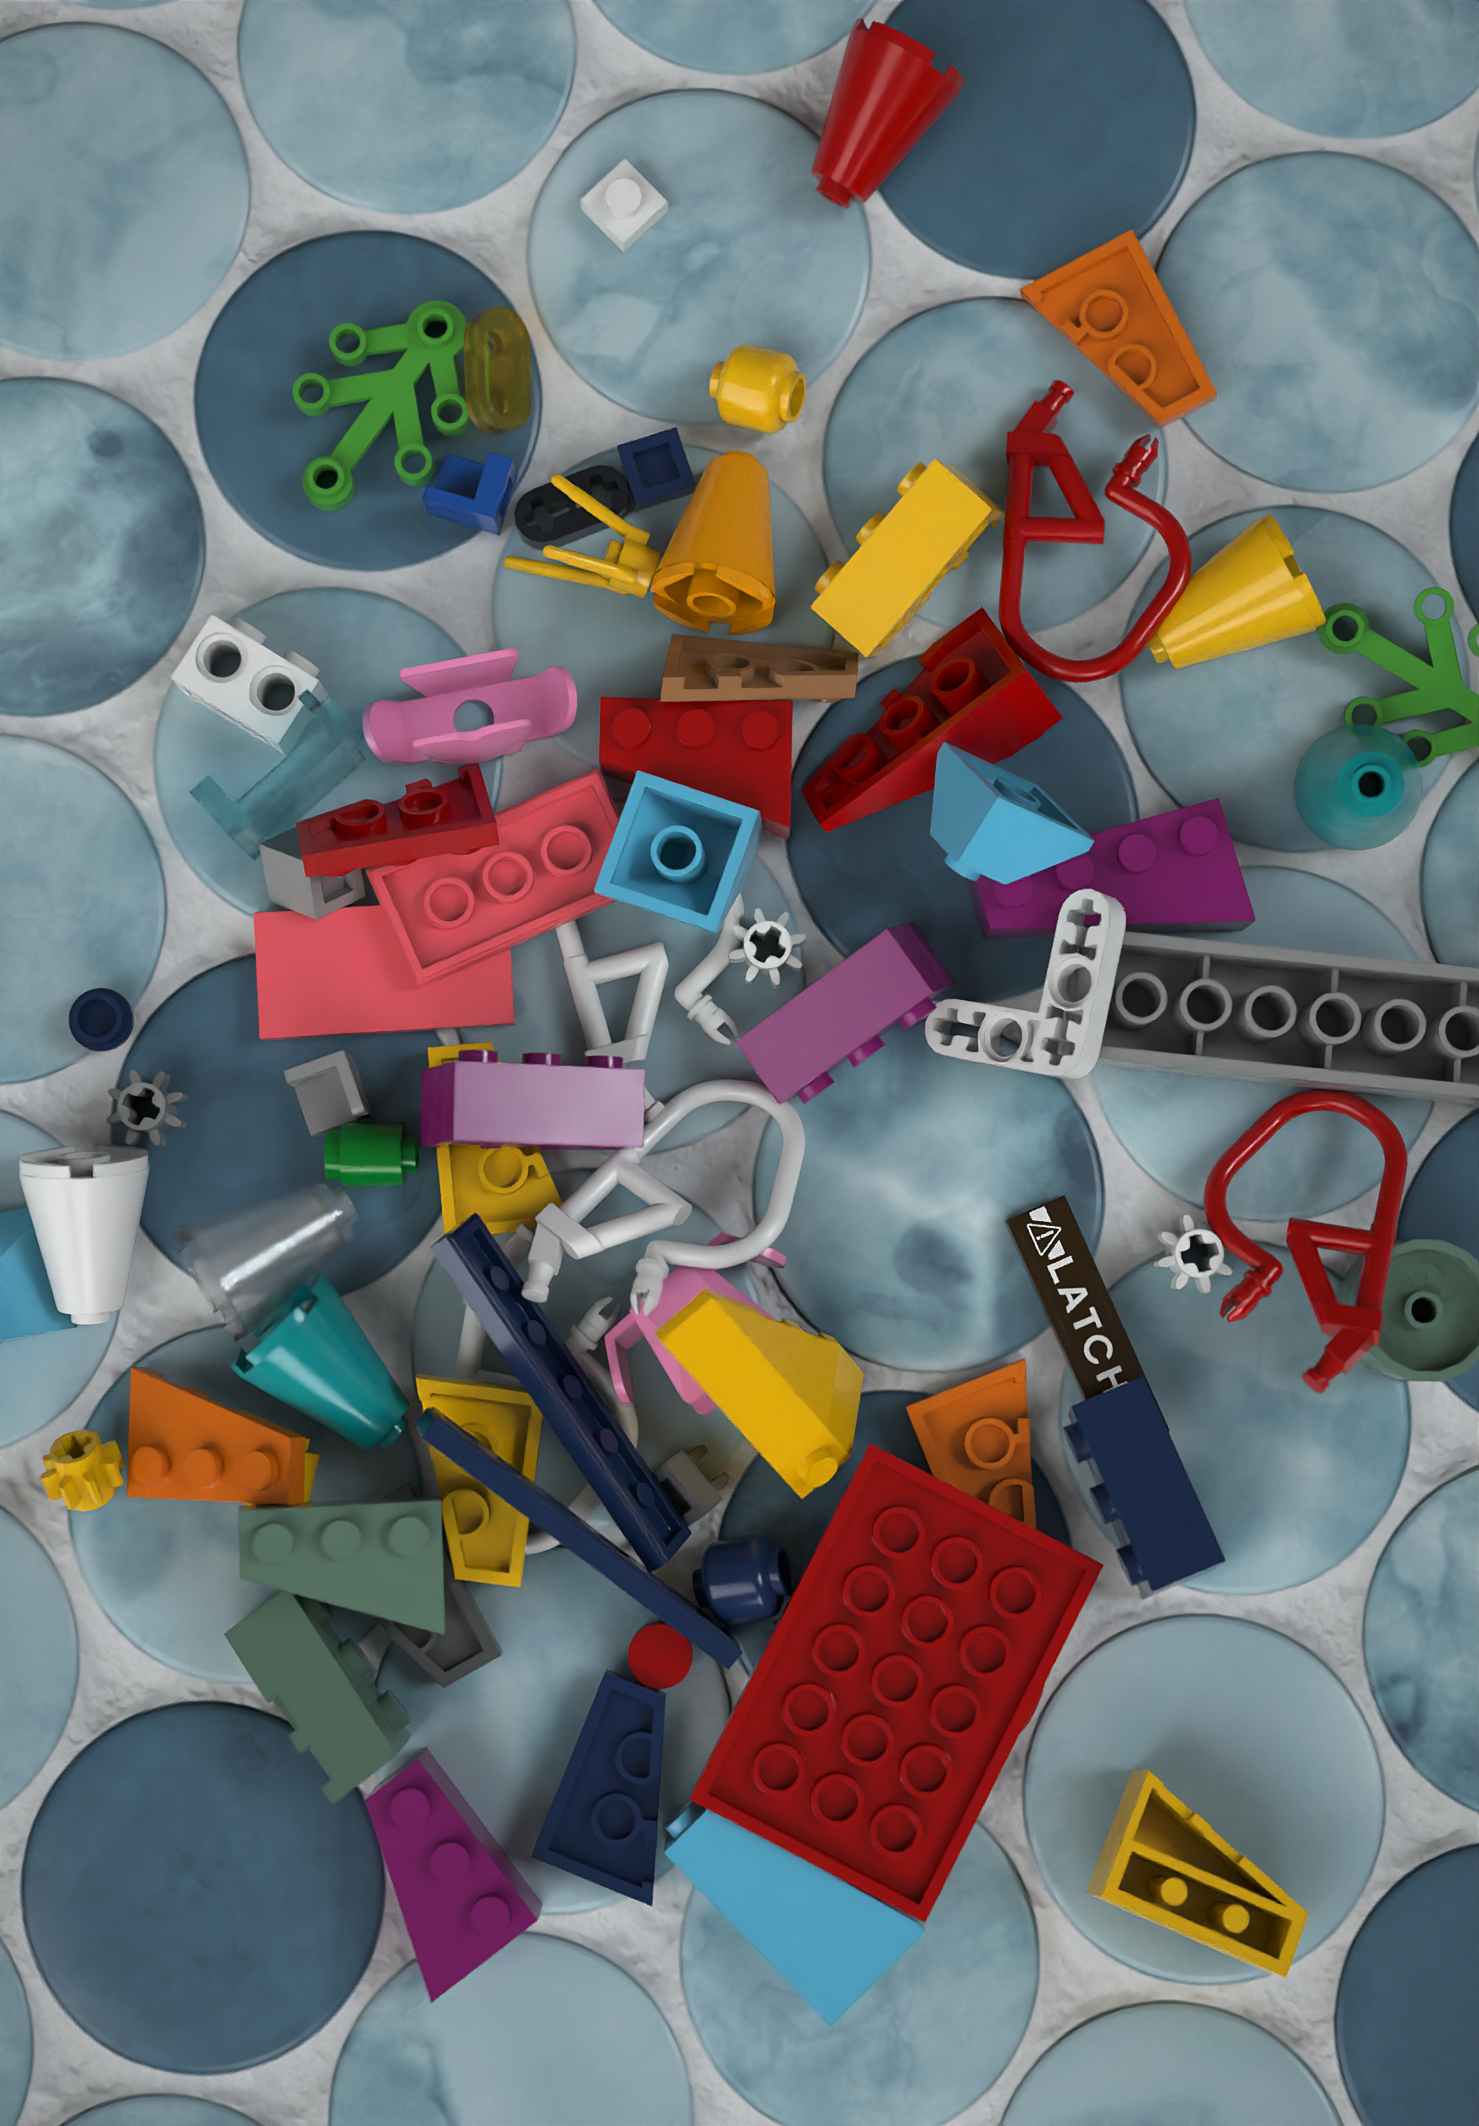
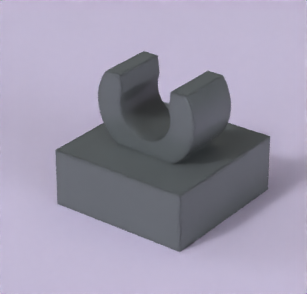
M704 1445L697 1446L688 1453L681 1449L652 1471V1474L688 1527L705 1516L723 1500L718 1492L729 1481V1476L725 1471L711 1481H708L697 1468L698 1460L708 1452Z

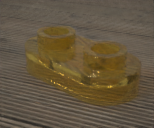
M502 306L491 307L474 316L465 328V402L471 420L481 431L489 435L501 436L524 425L531 413L530 337L524 322L514 311ZM488 338L493 344L494 351L488 345Z

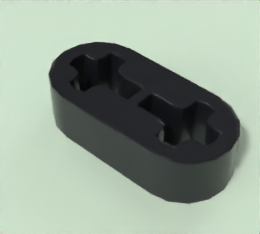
M604 465L593 466L564 477L591 497V487L595 484L602 483L603 488L607 492L617 490L618 493L611 497L612 507L609 510L622 519L628 513L630 505L628 484L623 475L613 467ZM551 482L525 493L516 504L514 513L518 534L523 542L533 549L542 551L546 545L561 547L610 527L583 507L577 508V503L556 488ZM538 506H544L549 514L569 509V512L553 518L554 529L550 532L543 533L538 525L527 526V523L534 520L533 509Z

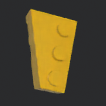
M934 459L928 467L923 462L915 465L897 487L896 491L902 498L887 516L880 511L874 514L855 538V541L861 547L845 565L839 560L833 563L814 586V590L820 595L810 608L865 657H877L930 599L928 595L951 568L956 571L969 557L968 548L986 527L991 524L995 528L1004 519L1005 511L949 463Z
M1132 1769L1086 1893L1262 1971L1286 1978L1309 1913L1246 1856L1239 1854L1221 1838L1199 1814L1192 1812L1164 1787V1783L1149 1770Z

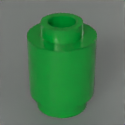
M405 1122L342 1123L341 1129L326 1130L324 1140L327 1181H341L343 1187L405 1186L407 1173H418L419 1170L418 1135H407Z

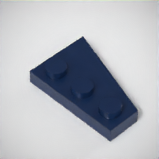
M609 1669L605 1670L531 1855L532 1858L649 1906L653 1905L666 1702L665 1692L649 1688L638 1681Z

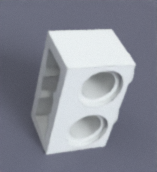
M211 614L170 677L171 680L183 693L288 757L328 695L321 682L316 679L320 670L307 659L291 650H287L284 656L281 657L264 647L263 643L267 637L247 622L234 617L231 623L227 624ZM226 652L241 654L240 667L234 674L228 677H216L213 675V664L221 654ZM280 684H288L295 687L294 699L288 707L276 711L265 707L266 696L273 687Z

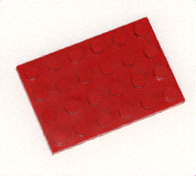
M868 1443L689 1795L690 1800L926 1923L1104 1565L887 1451Z

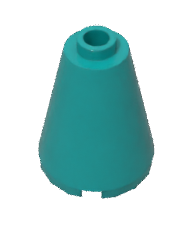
M1369 724L1341 726L1319 737L1301 758L1294 780L1296 808L1307 827L1327 844L1347 850L1376 848L1398 837L1415 817L1423 790L1420 766L1409 746L1394 733ZM1366 772H1369L1376 781V793L1372 798L1362 795L1358 788V781Z
M320 1272L314 1275L311 1288L305 1283L302 1284L253 1332L260 1343L249 1354L241 1347L229 1363V1366L239 1377L363 1450L369 1449L374 1444H377L382 1450L385 1449L401 1435L409 1424V1421L403 1416L409 1407L408 1400L332 1282L328 1281Z

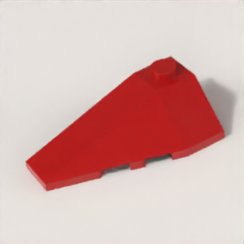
M983 607L928 648L918 660L923 667L918 676L902 693L892 689L879 703L884 710L883 715L866 734L858 733L851 735L801 790L818 823L826 833L934 789L937 752L943 742L994 764L1013 756L1029 743L1039 739L1046 730L1063 719Z

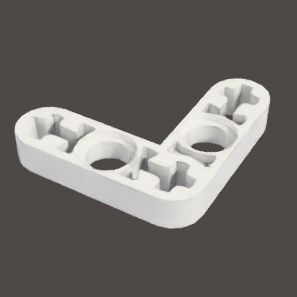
M1081 889L1071 894L1063 903L1059 913L1039 1013L959 999H945L935 1005L937 1008L926 1019L925 1036L929 1046L935 1052L945 1056L1052 1077L1079 1079L1087 1075L1096 1065L1100 1054L1126 927V915L1123 906L1116 898L1092 889ZM1101 914L1099 926L1083 927L1086 915ZM1077 946L1088 950L1089 948L1096 950L1095 958L1076 953ZM1086 967L1091 976L1090 990L1082 1000L1073 1002L1067 992V982L1075 970ZM1064 1011L1081 1015V1023L1062 1019ZM1016 1021L1022 1030V1042L1015 1053L1005 1056L999 1045L1000 1035L1007 1024ZM961 1022L980 1027L978 1039L961 1035H950L951 1024ZM1070 1041L1075 1043L1073 1055L1062 1056L1057 1054L1059 1042Z

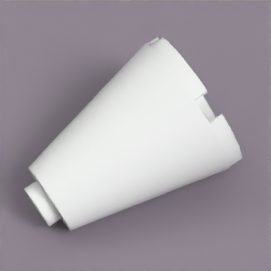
M97 1145V1151L76 1152L75 1146L36 1150L20 1156L18 1174L57 1310L61 1313L71 1314L72 1323L99 1324L110 1321V1312L119 1310L124 1305L150 1171L148 1150L144 1148L123 1145Z

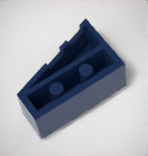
M1144 1376L1071 1406L1068 1416L1072 1424L1063 1427L1064 1435L1076 1462L1079 1464L1087 1461L1096 1483V1486L1089 1488L1092 1500L1104 1525L1112 1523L1121 1548L1116 1549L1119 1562L1132 1587L1137 1585L1142 1600L1213 1571L1223 1564L1226 1559Z

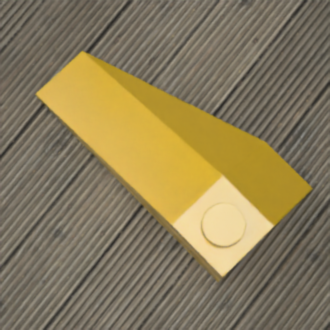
M706 1288L654 1333L666 1349L801 1499L805 1498L816 1487L827 1483L834 1476L837 1468L851 1457L864 1373L834 1337L819 1332L817 1336L805 1332L797 1323L782 1318L780 1322L761 1315L751 1305Z

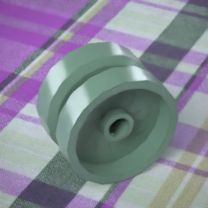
M1441 1239L1395 1241L1381 1309L1383 1311V1329L1379 1346L1373 1345L1359 1361L1366 1368L1390 1379L1406 1381L1442 1382L1469 1371L1479 1361V1262L1467 1250ZM1363 1255L1347 1270L1337 1294V1300L1340 1304L1355 1306L1364 1261ZM1413 1302H1421L1423 1306L1422 1316H1412L1411 1307Z

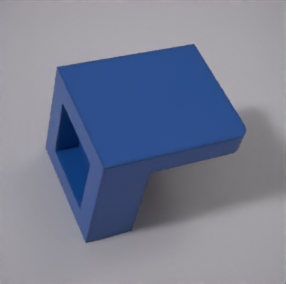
M491 452L488 453L485 464L451 454L446 455L443 459L435 487L426 486L422 499L428 515L500 535L518 478L514 461L511 458Z

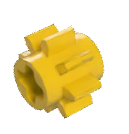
M75 1430L68 1432L52 1444L49 1454L42 1457L47 1471L40 1478L50 1501L63 1497L68 1510L90 1511L97 1509L110 1501L115 1494L116 1487L122 1486L124 1483L119 1469L125 1463L117 1442L112 1440L102 1444L97 1431Z

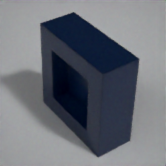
M677 427L617 445L618 456L636 511L694 493L696 484Z

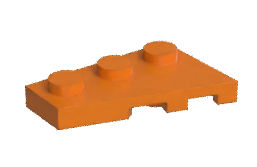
M1132 229L1020 289L1021 296L1160 429L1217 399V392Z
M131 1367L127 1497L282 1505L304 1503L306 1437L245 1410H235L209 1398V1394L193 1387H182L164 1379L163 1374L150 1368Z

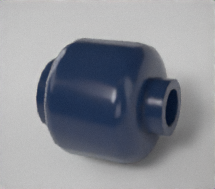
M749 1534L709 1544L702 1556L701 1569L694 1570L692 1575L693 1590L701 1608L709 1607L715 1618L724 1625H736L773 1617L781 1610L785 1597L791 1596L793 1593V1576L784 1548L781 1545L774 1546L762 1534Z

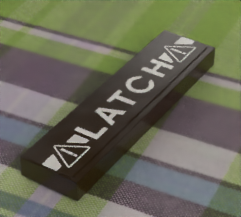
M1065 1195L1004 1221L1083 1400L1085 1401L1144 1376L1169 1432V1427Z

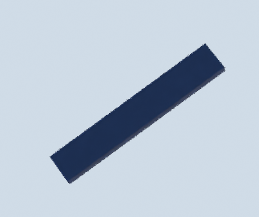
M474 1213L459 1222L430 1246L431 1250L648 1572L651 1573L667 1565L692 1534L691 1530L539 1304L522 1296L523 1280L480 1216Z
M428 1406L414 1425L421 1438L729 1670L741 1655L742 1650L740 1648L742 1646L726 1628L654 1573H649L646 1567L436 1407L430 1408Z

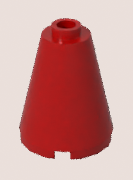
M858 18L849 34L811 174L820 181L816 191L824 198L846 209L849 208L852 200L865 204L958 97L965 82L960 72L950 64L943 75L932 67V59L935 52L900 31L873 21L868 29L863 18Z

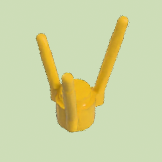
M554 474L551 477V483L578 505L624 537L623 543L611 539L603 559L552 545H546L543 548V554L547 558L561 561L574 567L514 556L505 557L503 561L504 566L526 573L602 587L624 596L629 593L643 599L651 583L661 553L659 550L646 546L650 533L628 524L581 488L575 486L560 474Z

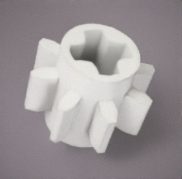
M757 908L754 914L755 924L749 930L739 925L733 926L732 932L744 942L743 949H737L728 954L730 963L745 961L749 967L746 973V984L750 985L759 974L769 976L772 986L776 989L780 985L779 972L785 967L792 971H801L803 964L799 959L790 954L792 948L800 947L806 943V935H789L786 930L789 913L784 912L780 915L777 922L765 921L764 913L760 908ZM770 934L779 938L778 951L783 956L779 959L776 956L770 955L764 963L755 959L757 947L752 941L757 939L764 942Z
M1188 1214L1179 1216L1180 1233L1173 1235L1169 1232H1159L1156 1237L1160 1242L1166 1244L1167 1248L1166 1257L1157 1259L1153 1262L1154 1266L1161 1268L1169 1266L1176 1274L1171 1283L1172 1289L1180 1290L1185 1286L1189 1278H1194L1200 1293H1208L1211 1290L1208 1276L1214 1273L1231 1276L1233 1273L1232 1269L1223 1263L1224 1251L1228 1249L1222 1245L1220 1239L1212 1232L1207 1221L1201 1229H1195L1193 1220ZM1190 1236L1195 1245L1205 1244L1208 1249V1256L1199 1260L1200 1271H1198L1195 1263H1183L1181 1259V1252L1190 1248Z

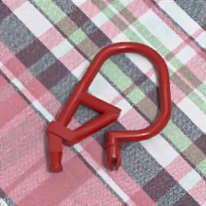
M1054 380L1048 389L1049 392L1039 402L1035 400L1014 431H1007L1006 460L1009 470L1002 539L1003 558L998 604L999 622L1006 641L1017 656L1037 671L1061 681L1075 683L1092 682L1105 679L1122 671L1144 650L1185 590L1191 574L1192 555L1186 533L1174 515L1156 501L1133 489L1139 486L1142 481L1141 476L1144 472H1147L1158 456L1159 440L1156 437L1148 450L1145 449L1151 441V434H1147L1136 439L1125 453L1121 463L1115 464L1112 469L1114 475L1107 483L1104 493L1109 501L1145 521L1162 536L1169 552V570L1165 582L1123 641L1110 652L1097 658L1087 660L1062 658L1041 647L1029 636L1021 618V594L1027 542L1104 545L1105 519L1062 437L1051 433L1057 424V417L1065 403H1069L1074 396L1073 390L1066 383ZM1034 466L1050 468L1075 518L1030 516Z
M1313 1089L1298 1092L1272 1105L1217 1160L1207 1178L1203 1201L1206 1219L1212 1232L1220 1239L1226 1249L1253 1269L1247 1270L1243 1275L1244 1279L1223 1297L1219 1312L1222 1318L1227 1315V1322L1245 1319L1263 1297L1267 1298L1272 1293L1271 1286L1281 1277L1283 1266L1278 1259L1242 1233L1232 1222L1227 1210L1226 1195L1234 1175L1282 1126L1293 1118L1309 1112L1332 1111L1347 1115L1369 1129L1380 1142L1384 1153V1170L1374 1220L1370 1230L1290 1217L1288 1223L1286 1243L1321 1332L1329 1337H1333L1324 1347V1353L1313 1368L1309 1367L1302 1375L1306 1384L1320 1394L1329 1387L1331 1380L1340 1373L1346 1374L1373 1345L1379 1346L1383 1329V1311L1381 1309L1397 1233L1396 1224L1408 1165L1407 1151L1403 1138L1393 1121L1385 1113L1357 1095L1331 1089ZM1317 1248L1364 1256L1355 1306L1338 1303Z

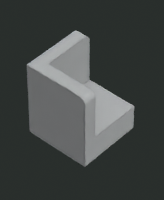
M296 827L259 843L268 897L272 902L318 920L366 897L361 868L354 869L352 872L339 877L319 875L306 878Z
M345 1050L283 1071L287 1084L295 1088L310 1135L313 1137L326 1133V1130L339 1129L342 1123H356L374 1116L354 1056Z

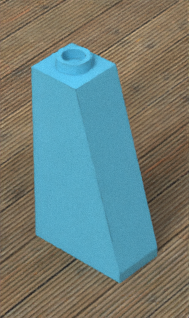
M689 1801L665 1826V1829L671 1836L665 1841L664 1854L830 2027L925 1933L923 1923L919 1919L705 1807H699L693 1801Z

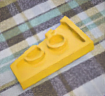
M492 1042L428 1047L429 1068L458 1061L460 1050L495 1051ZM446 1144L440 1145V1148H437L444 1235L459 1222L474 1213L480 1216L492 1235L517 1233L515 1229L521 1222L529 1226L533 1231H536L538 1224L535 1217L550 1202L557 1207L562 1204V1200L538 1147L501 1146V1149L480 1148V1145Z
M425 1374L416 1375L415 1381L423 1412L428 1406L430 1408L436 1407L535 1483L543 1415L524 1387ZM428 1443L441 1497V1510L455 1579L521 1587L530 1519Z

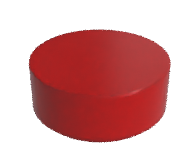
M656 1621L643 1626L636 1632L630 1642L628 1649L630 1670L640 1683L649 1688H671L680 1683L691 1668L693 1658L691 1642L664 1621Z

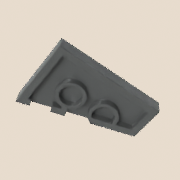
M409 1482L382 1498L418 1496ZM442 1541L445 1635L378 1616L368 1615L387 1632V1635L445 1688L503 1654V1651L464 1580L455 1579L451 1556Z

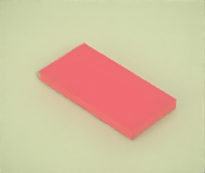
M599 768L495 813L499 845L483 847L477 852L468 855L448 853L419 858L415 862L404 866L383 864L365 870L418 989L617 902V900L596 894L593 891L621 817Z
M381 905L343 907L318 920L293 910L254 913L259 1038L262 1041L516 1025L511 948L418 989Z

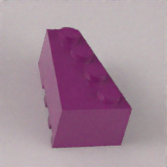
M1219 798L1089 834L1095 842L1088 852L1006 885L982 874L977 881L966 878L983 939L1054 937L1063 903L1071 894L1081 889H1092L1116 898L1123 906L1126 915V932L1189 933L1190 931L1202 930L1243 931L1256 921ZM1101 914L1086 915L1083 927L1099 926Z

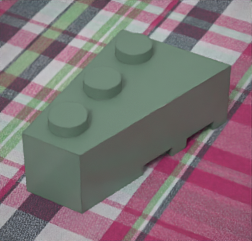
M438 1496L319 1501L292 1505L260 1504L239 1506L240 1579L445 1635L441 1500Z
M281 1590L224 1633L266 1702L274 1701L295 1731L289 1734L288 1737L298 1753L303 1754L309 1749L331 1780L322 1786L321 1789L331 1805H333L398 1755L412 1736L405 1727L411 1722V1719L402 1703L391 1691L387 1690L381 1695L367 1676V1673L372 1670V1665L358 1644L351 1638L342 1642L328 1623L334 1617V1614L327 1602Z

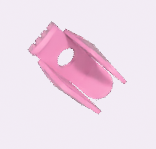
M516 648L405 668L399 671L400 679L426 697L402 702L378 700L368 704L363 712V732L373 754L382 762L407 766L433 761L444 767L454 766L455 763L474 764L489 761L503 754L512 755L521 752L526 742L552 738L568 729L574 722L577 711L575 683L570 672L561 666L549 667L537 676L510 681L518 659ZM479 701L486 704L492 710L494 715L493 725L468 732L456 730L454 725L455 714L463 704Z
M720 1232L706 1246L725 1245L741 1238ZM768 1247L758 1256L748 1261L782 1269L785 1266L787 1257ZM678 1265L668 1274L667 1278L663 1279V1289L659 1305L645 1316L643 1312L645 1301H642L640 1315L636 1314L632 1307L629 1310L630 1313L604 1335L611 1377L620 1403L624 1405L634 1401V1387L628 1350L645 1336L681 1398L686 1403L692 1404L695 1411L700 1415H707L717 1407V1404L654 1335L661 1326L705 1288L751 1305L763 1316L774 1320L775 1318L716 1272L720 1268L705 1269Z

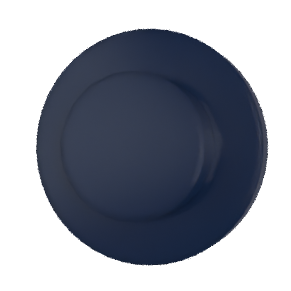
M95 988L86 991L75 1000L69 1013V1027L75 1040L83 1047L92 1051L108 1052L120 1047L127 1041L134 1027V1013L127 999L118 992L107 988Z

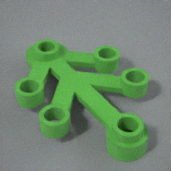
M441 300L427 301L417 306L411 312L405 324L364 331L353 323L340 324L332 330L329 337V346L334 358L344 366H357L369 355L406 352L391 370L326 380L317 373H306L295 381L292 389L294 400L298 408L309 416L322 415L330 407L369 401L331 455L318 457L305 468L302 477L303 488L315 507L323 511L332 512L343 509L351 502L356 489L351 472L393 415L399 450L395 455L394 463L400 479L411 486L423 485L431 479L434 473V462L429 450L424 446L414 388L429 365L437 398L431 407V416L435 427L440 433L447 436L460 435L468 428L470 412L466 401L460 396L454 358L466 346L468 327L465 317L456 306ZM432 322H442L447 325L446 333L439 338L427 336L425 330ZM348 336L356 337L360 340L359 347L352 353H343L338 349L340 341ZM311 386H318L324 390L322 398L315 403H307L302 400L304 391ZM448 406H456L460 408L462 415L454 423H445L440 419L441 411ZM411 456H420L426 460V464L422 471L412 474L403 469L405 461ZM333 471L338 474V480L333 487L323 489L316 485L317 477L322 472Z
M1439 587L1425 589L1417 595L1413 604L1414 614L1424 626L1432 666L1371 630L1369 619L1360 607L1350 603H1340L1329 607L1324 612L1326 624L1317 628L1319 640L1326 649L1338 654H1348L1357 651L1417 688V690L1379 699L1365 696L1354 698L1347 704L1344 710L1346 725L1354 724L1352 721V711L1361 703L1370 704L1374 708L1375 720L1371 725L1378 727L1383 723L1450 708L1472 722L1432 734L1421 729H1413L1401 736L1400 739L1406 744L1415 736H1421L1427 740L1429 744L1428 754L1423 759L1417 760L1420 768L1429 765L1437 756L1479 747V695L1463 685L1449 620L1454 611V601L1448 591ZM1430 594L1439 595L1445 602L1444 613L1437 619L1426 617L1422 611L1423 600ZM1341 616H1348L1356 623V633L1347 641L1337 639L1332 631L1333 623ZM1479 623L1471 628L1467 638L1470 651L1477 657H1479V647L1477 646L1476 638L1479 633Z

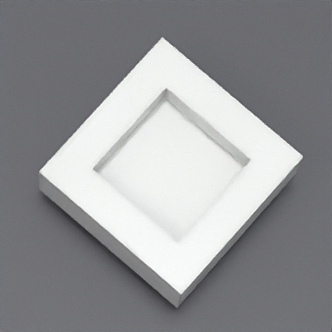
M626 159L620 162L580 199L581 209L623 252L668 212V201Z

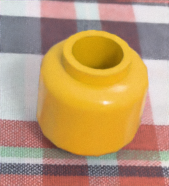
M742 344L736 347L729 354L725 362H717L712 371L709 384L710 396L713 399H717L718 411L723 421L735 427L766 434H775L784 429L788 422H796L802 412L807 391L806 376L799 372L797 362L791 355L750 344Z

